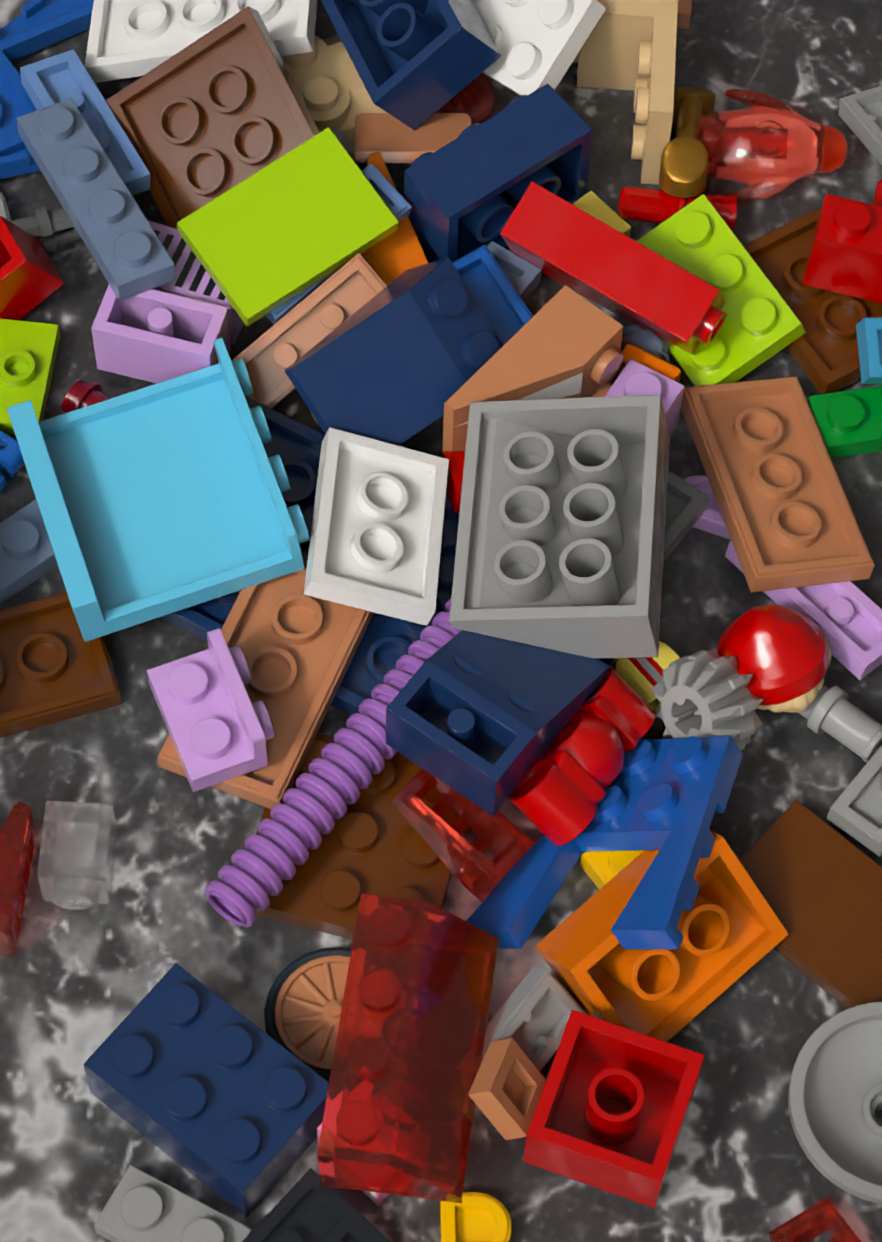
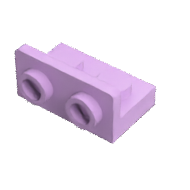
M220 628L207 632L209 649L147 670L149 685L193 792L268 766L266 740L274 738L273 726L262 700L251 703L244 685L251 683V676L244 655L239 646L228 649Z

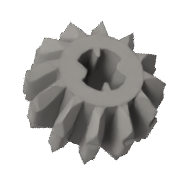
M714 649L708 651L701 650L688 657L684 656L671 662L668 668L662 670L663 678L652 688L654 695L660 701L654 711L657 717L663 719L666 726L661 738L731 735L740 751L745 749V745L751 742V735L763 725L754 710L764 699L750 693L746 688L753 674L739 675L737 673L735 656L720 657Z

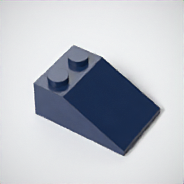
M447 257L406 270L288 367L285 373L325 434L330 427L399 446L444 415V403L503 346V343L450 258Z

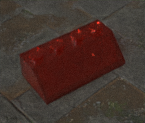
M361 893L317 1151L321 1185L462 1203L476 1104L469 1097L468 1093L483 1059L499 947L498 938L428 901Z

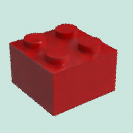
M572 1010L526 1134L523 1162L655 1209L698 1083L705 1055Z

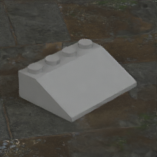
M661 395L470 402L449 617L451 628L588 658L658 657L670 437Z

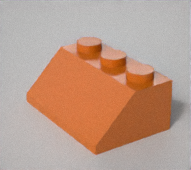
M710 830L715 838L710 857L699 858L693 878L700 888L693 909L682 910L677 927L684 937L679 949H624L611 931L660 850H645L535 945L565 989L590 1016L668 1042L789 935L721 835Z

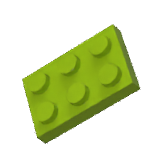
M704 194L636 241L716 287L723 296L725 304L721 310L726 312L727 316L719 333L709 345L701 342L692 355L668 342L669 353L693 386L737 382L806 333L802 323Z

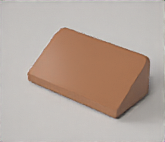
M360 113L355 117V161H358V163H368L369 155L380 152L385 163H413L422 154L427 152L434 153L457 139L460 133L471 125V118L466 113H434L417 129L413 130L389 113Z

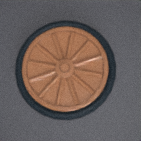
M343 947L322 948L306 953L289 963L276 977L268 992L264 1008L266 1033L329 1083L351 1082L366 1077L381 1068L399 1047L404 1037L408 1019L405 996L399 982L391 971L376 958L359 950Z

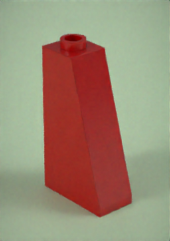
M533 181L500 232L512 253L540 268L542 275L563 286H568L576 293L639 325L641 328L650 329L660 338L692 355L701 342L709 345L715 339L726 319L727 313L721 310L725 302L719 289Z

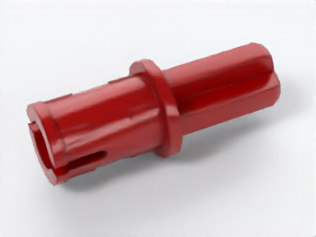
M627 186L619 192L617 213L622 219L663 223L702 194L694 197L680 198L669 195L663 190ZM704 194L733 232L737 213V197Z

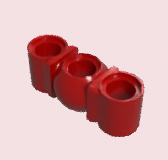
M610 666L609 673L509 796V799L555 846H562L570 842L594 818L597 812V803L603 800L606 795L604 789L617 778L624 767V752L635 749L638 740L652 726L656 712Z

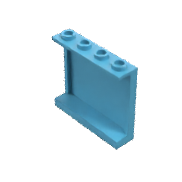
M223 338L213 340L219 361L218 364L41 422L37 420L31 400L7 408L84 642L305 569L299 544L310 541L302 512L298 504L286 507L282 493L290 491L291 488L279 454L267 457L263 444L272 442V438L261 406L249 409L245 396L254 392L246 366L242 358L231 361Z

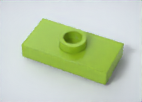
M0 319V431L7 435H15L7 411L8 407L31 400L38 422L44 419L61 337L58 324Z

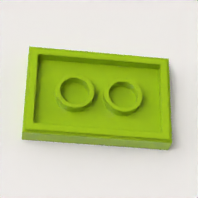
M328 127L177 222V231L248 327L349 262L358 253H363L397 231L399 222Z

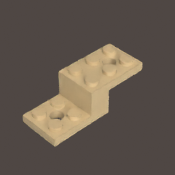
M597 0L606 7V10L572 62L578 63L577 87L634 90L633 113H635V123L639 124H633L631 159L642 160L641 184L659 185L661 155L664 147L670 141L673 119L678 0Z

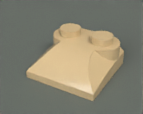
M314 35L313 52L281 56L319 132L329 127L342 145L355 141L356 115L360 113H387L373 104L340 37L322 40Z

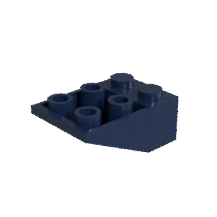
M462 630L423 663L386 708V744L494 816L609 673L610 666L598 658H588Z

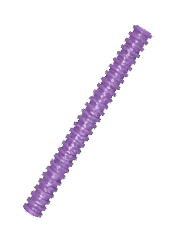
M451 599L445 604V612L442 611L435 615L432 621L433 626L425 627L421 632L420 640L412 642L408 648L409 655L401 656L396 662V669L389 670L384 675V684H378L373 688L371 692L372 699L368 698L362 701L359 705L360 714H352L347 719V728H341L335 733V743L326 744L321 751L322 758L312 760L308 768L310 774H301L296 779L297 789L290 788L284 793L283 801L285 804H275L270 811L272 819H263L257 827L259 834H251L245 839L244 846L246 850H236L231 857L233 865H224L219 870L218 877L220 881L213 880L206 885L205 893L209 903L225 919L238 926L252 927L257 920L255 912L265 911L269 907L270 899L268 896L279 895L283 890L281 880L287 881L294 877L296 874L294 865H302L309 858L307 849L314 850L319 847L322 841L320 834H329L334 829L335 823L333 819L338 820L344 817L347 813L346 804L355 803L360 796L359 789H366L372 783L373 778L371 774L380 773L385 766L384 759L388 760L395 756L397 751L386 744V708L423 663L462 631L451 628L449 622Z

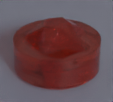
M481 73L442 106L438 113H466L471 118V125L483 123L492 110L495 98L490 80Z

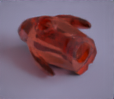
M741 89L726 90V97L745 103L750 108L701 115L699 141L708 152L707 176L747 184L748 186L743 189L723 194L725 196H736L738 203L765 199L784 190L795 180L813 173H829L839 169L847 159L848 142L842 131L831 125H821L813 122L768 94Z

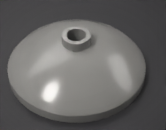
M872 1002L857 1005L834 1015L813 1032L805 1042L794 1064L789 1083L788 1107L795 1136L805 1155L815 1168L829 1181L849 1194L882 1204V1125L876 1120L875 1113L882 1110V1002Z

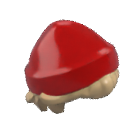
M766 604L750 608L727 627L720 638L717 654L720 657L735 656L737 673L739 675L753 674L746 688L750 693L764 699L757 706V709H768L774 713H796L805 711L815 700L817 692L822 688L824 676L831 662L832 650L820 628L809 617L786 606Z

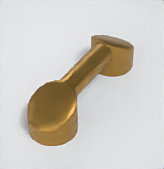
M674 87L672 123L677 126L676 137L669 141L663 149L659 173V186L669 195L680 198L694 197L701 194L706 188L708 152L699 141L701 120H706L710 123L713 121L716 94L711 90L697 87Z

